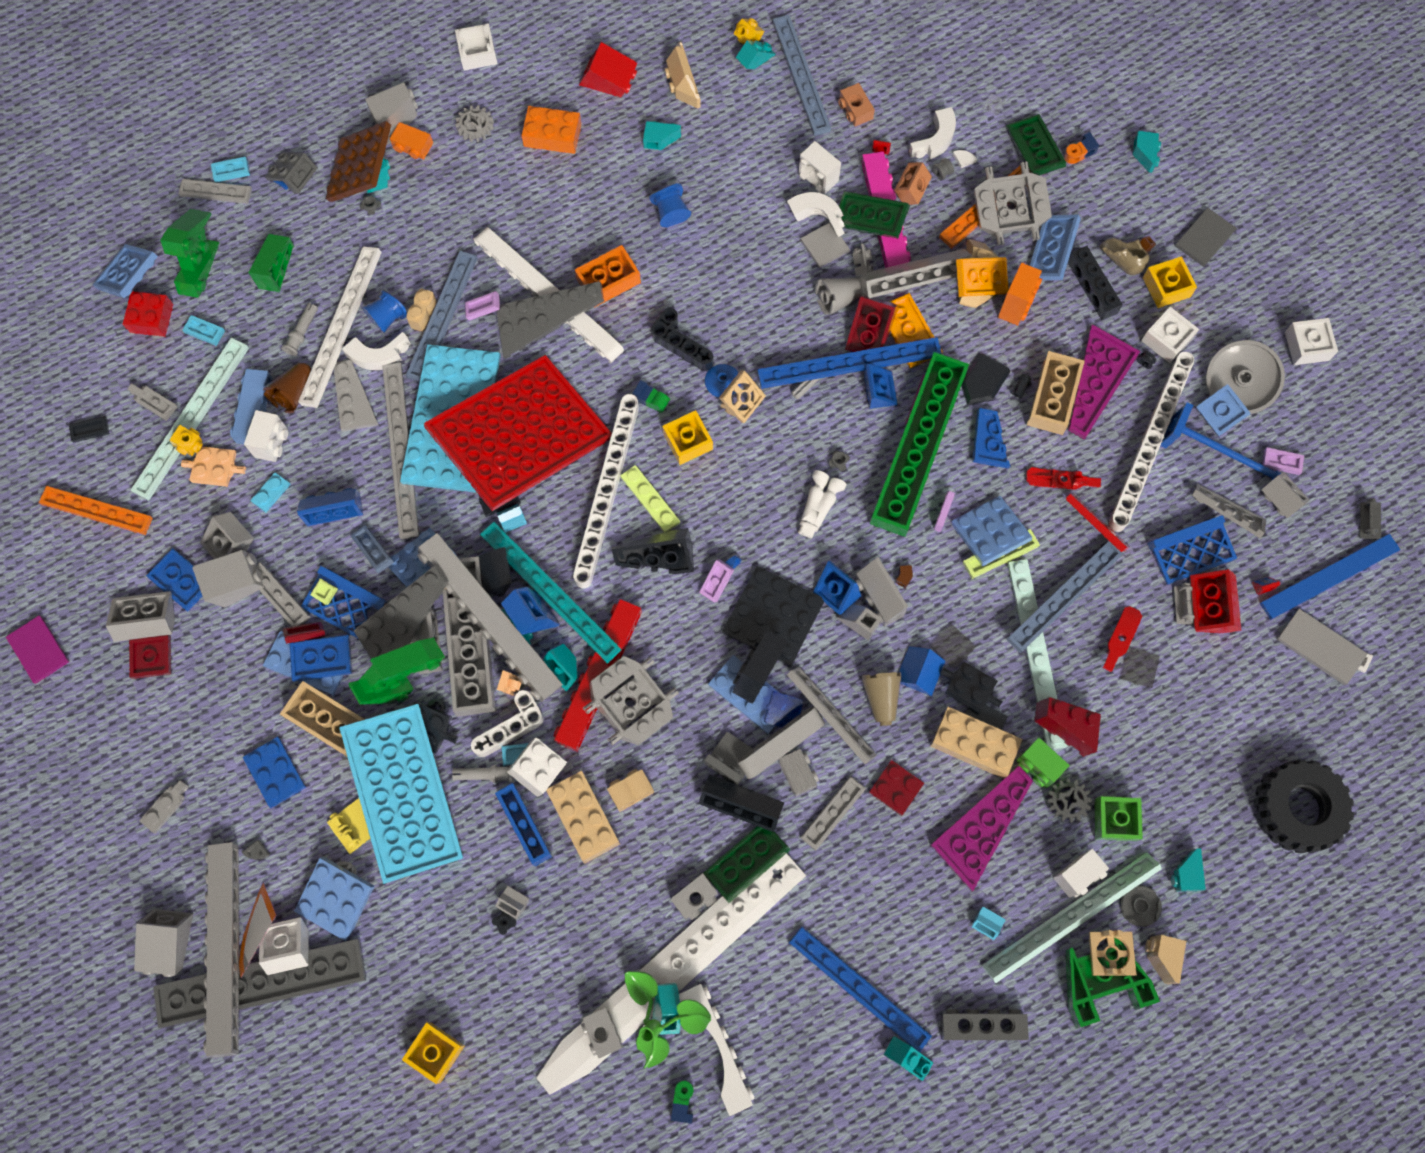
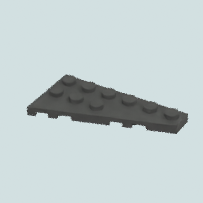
M601 282L501 304L500 310H497L503 358L506 359L516 351L523 350L526 345L533 341H538L560 328V325L575 319V316L582 312H587L604 302Z
M439 565L429 569L354 630L371 659L411 643L421 627L424 617L429 614L434 601L439 598L449 582Z

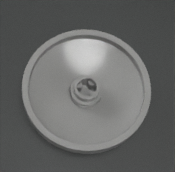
M1252 340L1236 341L1220 349L1210 361L1206 372V386L1210 396L1228 384L1251 414L1261 412L1273 404L1279 397L1285 381V371L1279 356L1267 345Z

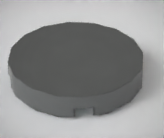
M1138 885L1121 897L1120 910L1123 917L1130 924L1137 927H1147L1159 919L1162 912V903L1153 889Z

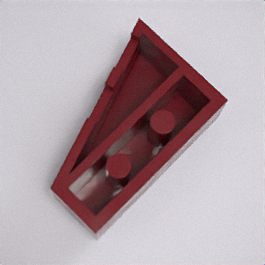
M1052 697L1036 703L1034 720L1051 734L1062 738L1066 745L1073 746L1083 757L1097 752L1101 714Z

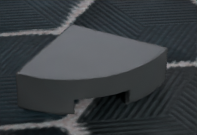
M259 839L242 851L244 856L253 860H262L271 856Z

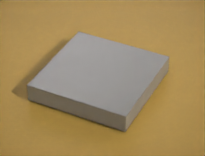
M831 222L802 237L800 240L819 268L850 252L843 238L837 236Z

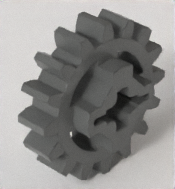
M1067 779L1065 784L1060 780L1058 782L1059 787L1053 785L1052 789L1054 792L1049 791L1048 796L1052 797V799L1047 800L1048 804H1052L1049 811L1056 812L1055 818L1061 816V822L1068 819L1069 824H1072L1074 818L1079 822L1081 821L1080 815L1086 817L1088 814L1085 810L1090 811L1092 808L1087 805V803L1092 802L1091 798H1087L1090 791L1083 790L1084 784L1078 786V780L1071 783L1070 779ZM1070 788L1066 793L1059 792L1062 789ZM1077 792L1081 795L1082 800L1079 799ZM1072 794L1071 801L1073 803L1067 808L1068 801L1066 799ZM1056 802L1060 803L1062 810H1060ZM1073 809L1080 810L1077 813L1069 814Z

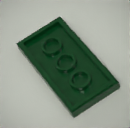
M1040 114L1006 125L1009 136L1023 162H1028L1030 173L1040 176L1066 167V161Z
M844 191L839 203V208L843 214L841 219L845 225L842 228L898 239L910 205L906 202Z
M757 826L704 871L703 874L723 898L730 903L787 854L790 848L775 832Z

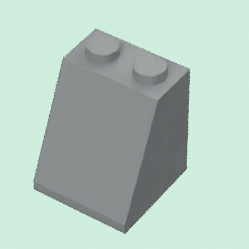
M404 82L365 99L375 124L385 121L391 124L387 145L391 143L390 137L399 122L409 125L418 116L416 112L418 106L414 100V94L411 88L407 89Z
M240 550L192 567L204 601L221 607H227L264 588L263 576L257 570L255 556Z
M153 909L136 923L134 971L142 972L146 975L156 973L162 974L165 977L175 976L183 968L194 913Z

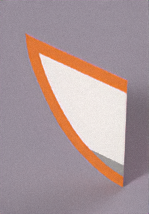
M264 882L258 892L243 934L239 958L240 977L245 972L276 916Z

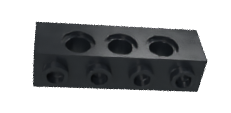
M1088 246L1071 252L1068 265L1100 319L1103 321L1118 314L1123 304Z

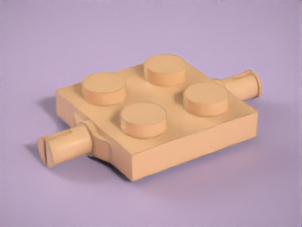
M202 447L193 461L183 459L181 462V467L192 468L189 480L192 483L228 487L230 478L234 473L245 474L246 471L245 466L235 465L236 451L229 449Z

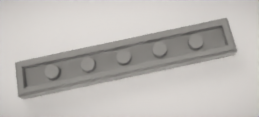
M800 667L791 670L787 674L864 764H867L877 756Z

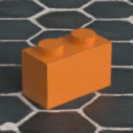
M400 122L390 137L395 151L408 153L414 159L421 158L424 160L433 145L431 134Z

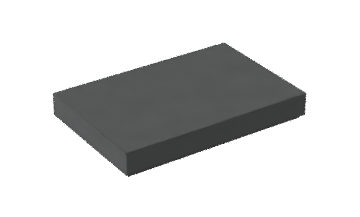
M1207 208L1176 243L1175 247L1205 267L1237 228Z

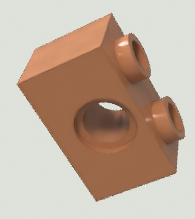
M859 83L840 90L839 106L841 109H845L847 120L852 122L855 127L874 118L875 109Z
M915 162L907 164L894 190L902 202L909 203V205L919 204L932 178L924 163Z

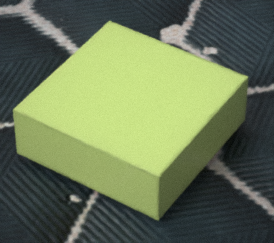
M319 579L310 595L329 605L338 588L323 579Z

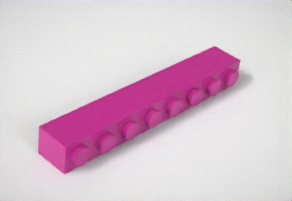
M884 151L864 154L861 164L868 195L895 200V189H892L891 186L893 183L892 174L888 173L889 161L888 158H885ZM903 227L898 239L878 235L885 268L911 262L910 252L906 250L907 238L902 233Z

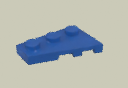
M983 408L977 410L972 462L1010 468L997 411Z

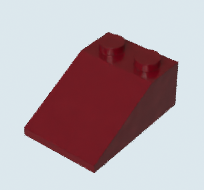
M865 294L862 295L845 350L857 352L885 347L899 305L875 297L868 298Z

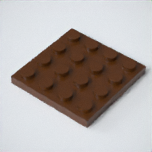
M385 121L340 139L338 152L334 159V167L330 174V183L327 187L326 200L334 202L377 186L391 129L390 123Z

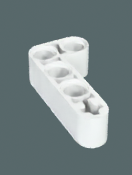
M522 690L515 695L514 700L520 711L519 714L473 739L471 749L477 756H488L502 748V746H506L542 725L543 715L528 691ZM523 697L529 698V702L526 705L520 704V700ZM538 714L539 717L535 722H530V715ZM516 723H520V730L517 732H513L512 726ZM503 733L504 736L501 741H494L496 734ZM488 738L493 743L492 746L487 741ZM480 743L484 745V750L482 751L478 749Z

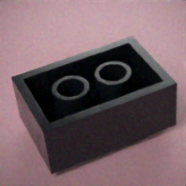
M768 630L764 637L760 635L732 683L736 685L732 692L753 704L788 642Z

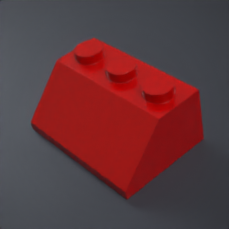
M1230 569L1190 575L1191 587L1193 589L1192 601L1195 615V631L1206 633L1242 631L1236 575Z

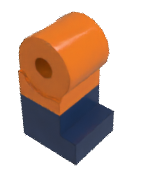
M1088 132L1084 134L1081 142L1070 144L1067 147L1064 159L1069 164H1075L1097 153L1099 144L1093 135Z

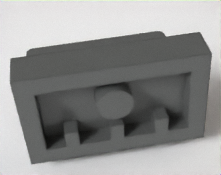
M283 152L278 156V161L269 168L265 178L271 181H283L294 194H299L318 167L305 153Z
M726 732L712 754H708L704 762L706 766L731 783L739 785L745 774L737 761L753 748L729 732Z

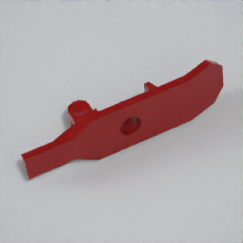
M1031 467L1026 471V481L1031 486L1077 490L1083 486L1101 488V478L1082 476L1081 471L1071 472ZM1060 477H1066L1067 481H1061Z
M1131 606L1123 609L1107 645L1108 652L1106 654L1108 656L1102 667L1105 670L1112 672L1118 658L1126 654L1142 619V614L1139 610ZM1118 637H1122L1124 641L1119 640Z

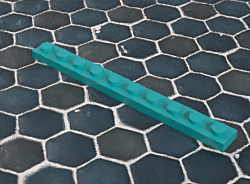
M495 522L480 534L494 550L505 547L508 564L607 664L621 651V648Z

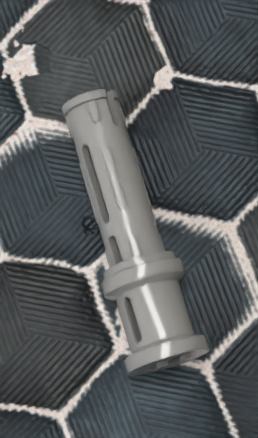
M311 303L307 304L294 331L289 332L286 344L281 347L285 353L297 356V350L300 344L305 341L304 335L318 311V307L313 304L311 306Z
M493 765L491 768H453L452 773L461 774L452 775L453 781L490 780L493 783L497 781L514 782V778L507 773L512 765L509 767Z

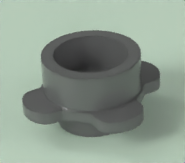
M366 196L360 204V208L366 210L369 215H374L375 210L381 207V202L376 201L373 196Z
M834 451L832 453V460L829 461V466L845 471L846 463L850 460V456L843 452Z

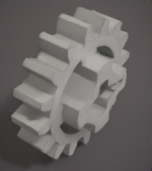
M472 105L469 110L463 108L464 113H458L460 118H456L457 124H455L459 136H463L464 140L469 138L470 142H473L474 139L479 142L480 138L486 140L485 135L490 136V130H494V121L491 113L487 112L485 107L480 110L479 105H477L476 109H473Z

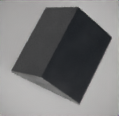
M501 547L479 555L484 590L499 597L504 596L512 584L506 549Z

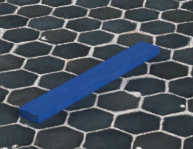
M1388 534L1261 602L1260 605L1269 619L1272 620L1397 553L1401 549L1392 536Z
M802 926L789 941V944L918 1052H921L932 1035Z

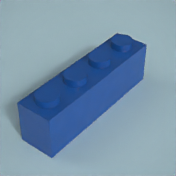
M512 783L496 792L495 794L531 864L536 867L552 858L553 856L516 786Z

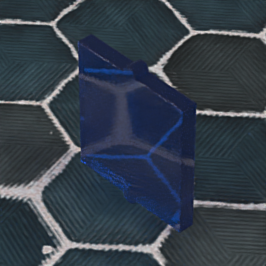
M772 691L769 704L766 705L767 711L764 722L784 727L800 715L804 700Z

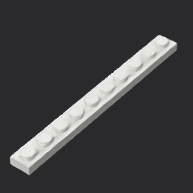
M363 247L298 401L302 406L318 408L382 253L379 248Z

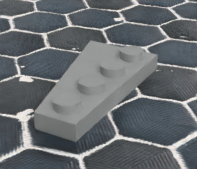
M351 360L336 362L334 377L341 431L378 426L379 424Z
M1197 483L1192 493L1195 500L1205 503L1261 539L1265 533V518Z

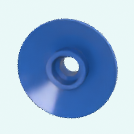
M727 364L713 366L706 373L705 386L712 395L720 397L739 372L733 366ZM724 376L726 380H720V377Z

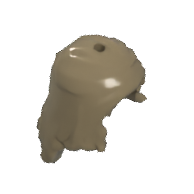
M1112 237L1102 242L1099 246L1100 250H1103L1116 265L1129 275L1141 273L1148 265L1149 254L1142 248L1139 239L1126 243Z

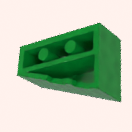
M268 234L248 272L259 289L280 293L294 247L290 237Z

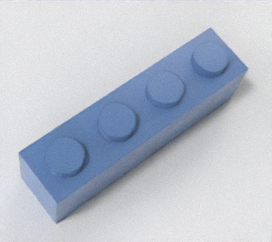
M246 369L245 375L242 376V390L238 394V408L234 412L235 422L230 430L232 439L238 444H244L255 411L266 412L268 400L264 396L266 391L263 388L272 381V376L268 371Z

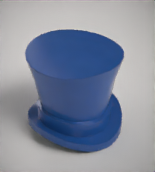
M680 183L673 184L649 196L650 202L658 207L660 226L664 228L682 223L691 216V211L681 198L683 187Z
M382 289L380 291L382 294L378 296L379 299L363 306L362 309L367 317L385 333L399 317L400 319L406 318L407 311L400 301Z

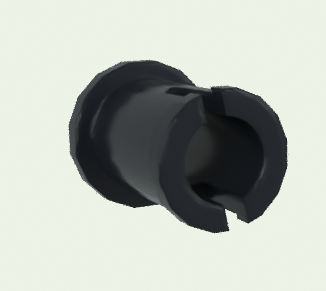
M1027 374L1018 376V382L1011 392L1016 397L1019 395L1020 399L1023 397L1027 386L1032 383L1031 377Z

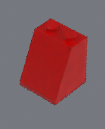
M600 42L589 59L579 86L621 98L624 93L628 94L632 86L630 80H633L637 74L635 69L637 62Z

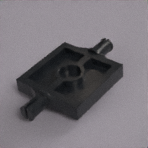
M963 662L955 673L945 667L940 675L950 679L949 687L945 694L978 713L981 712L988 702L998 708L1003 702L993 696V690L998 681L966 662Z
M414 701L413 705L419 704L432 752L437 753L444 740L456 744L458 736L448 732L452 716L419 701Z

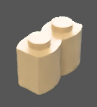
M421 288L416 293L414 304L407 312V320L411 329L421 332L426 330L430 316L433 314L437 304L433 292Z
M637 769L629 772L627 778L621 781L620 779L612 781L609 784L610 787L607 788L619 812L654 793L643 770L638 771Z

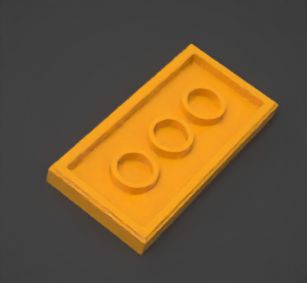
M1006 257L956 259L959 297L1002 295L1008 293Z
M910 293L889 301L899 305L890 331L896 344L935 338ZM931 359L909 362L907 364L911 369Z

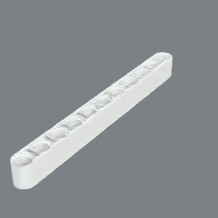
M486 227L473 239L477 246L480 245L489 257L492 256L495 262L502 268L507 269V273L514 279L517 278L526 290L529 289L534 297L560 291L490 228ZM585 312L575 316V319L565 322V324L567 323L571 326L570 329L577 335L580 334L589 346H593L598 354L603 358L606 357L609 363H612L624 352L620 343Z
M1189 352L1180 353L1171 367L1109 519V527L1114 532H1121L1130 522L1193 366L1194 357ZM1155 423H1158L1161 428L1157 427ZM1148 439H1152L1155 444L1149 442ZM1142 455H1146L1148 460L1144 459ZM1135 471H1140L1142 476L1136 474ZM1129 486L1133 487L1136 492L1131 491ZM1122 503L1128 504L1129 508H1125ZM1115 519L1121 520L1122 524H1118Z
M632 394L625 395L620 403L573 577L576 585L580 588H587L592 583L639 411L637 397ZM629 403L634 404L631 408L626 407ZM624 420L630 421L628 424L621 423ZM625 437V440L617 441V438ZM614 454L621 455L619 458H612ZM611 470L616 471V474L612 476L607 473ZM604 488H611V489H612V490H611L610 492H608V493H604V492H603V489H604ZM600 505L607 506L605 510L597 509ZM596 522L602 523L599 528L593 527V524ZM592 539L597 540L595 545H589L588 542ZM586 557L593 559L590 563L583 562ZM581 575L588 576L585 581L578 580Z

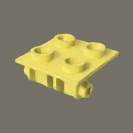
M359 798L340 813H333L330 816L331 820L327 822L349 854L370 839Z

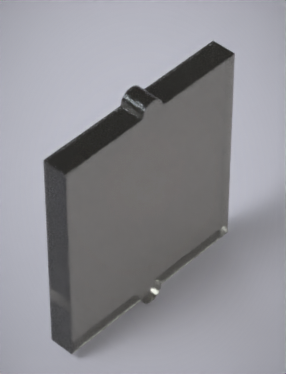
M952 624L943 633H939V637L930 645L954 669L963 660H967V656L976 648Z
M1129 647L1120 679L1132 682L1136 686L1139 684L1153 688L1160 656L1148 653L1146 650L1141 651Z

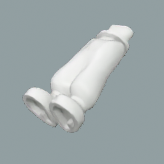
M815 470L812 474L815 486L811 487L807 503L799 523L801 527L798 533L808 538H812L814 533L818 532V528L836 501V493L845 490L847 485L838 478H831L827 491L823 492L829 476L818 470Z

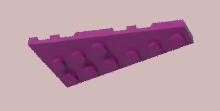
M1093 324L1090 327L1084 355V365L1068 430L1084 440L1140 353L1139 350Z
M1020 766L930 845L971 892L977 886L980 877L984 873L987 864L1033 782Z

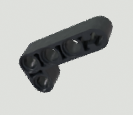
M666 308L663 310L651 327L653 341L700 370H710L714 365L713 353L675 330L678 326V313L675 309ZM667 318H673L672 321H668V320H666V319H667ZM659 331L664 332L661 335L656 334ZM674 340L679 341L677 344L671 343ZM694 350L692 353H687L686 351Z

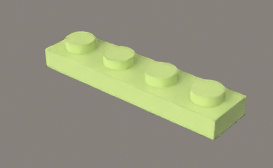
M636 465L620 475L621 479L663 532L670 531L680 524V520Z
M1027 530L1032 536V541L984 566L980 564L975 556L964 560L963 565L971 579L1038 548L1040 544L1032 530Z

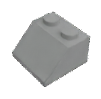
M231 512L212 517L200 543L216 559L240 550L247 551L254 538Z

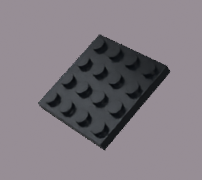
M756 566L722 633L753 648L759 636L764 637L768 630L788 642L778 661L792 667L824 601L821 596Z

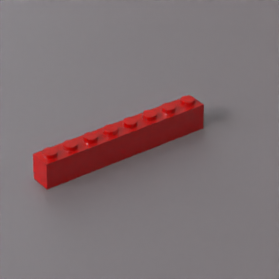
M621 599L618 604H614L611 610L612 617L610 621H606L603 627V631L621 648V651L608 664L596 652L594 656L590 655L586 665L588 666L587 671L581 674L578 681L580 686L577 691H573L570 698L572 703L569 709L566 708L562 715L564 720L561 726H557L553 735L557 744L578 752L597 711V708L587 714L585 712L588 709L583 710V707L591 702L590 682L621 659L642 614L641 607Z

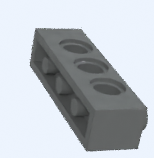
M946 1009V1014H940L941 1040H1029L1027 1014H1021V1010H1008V1014H1000V1010H987L988 1014H979L978 1009H967V1014H958V1009ZM962 1018L968 1023V1028L965 1031H961L958 1027V1022ZM983 1018L989 1023L986 1031H982L979 1027V1022ZM1003 1019L1009 1021L1010 1027L1007 1031H1003L1000 1027V1022Z

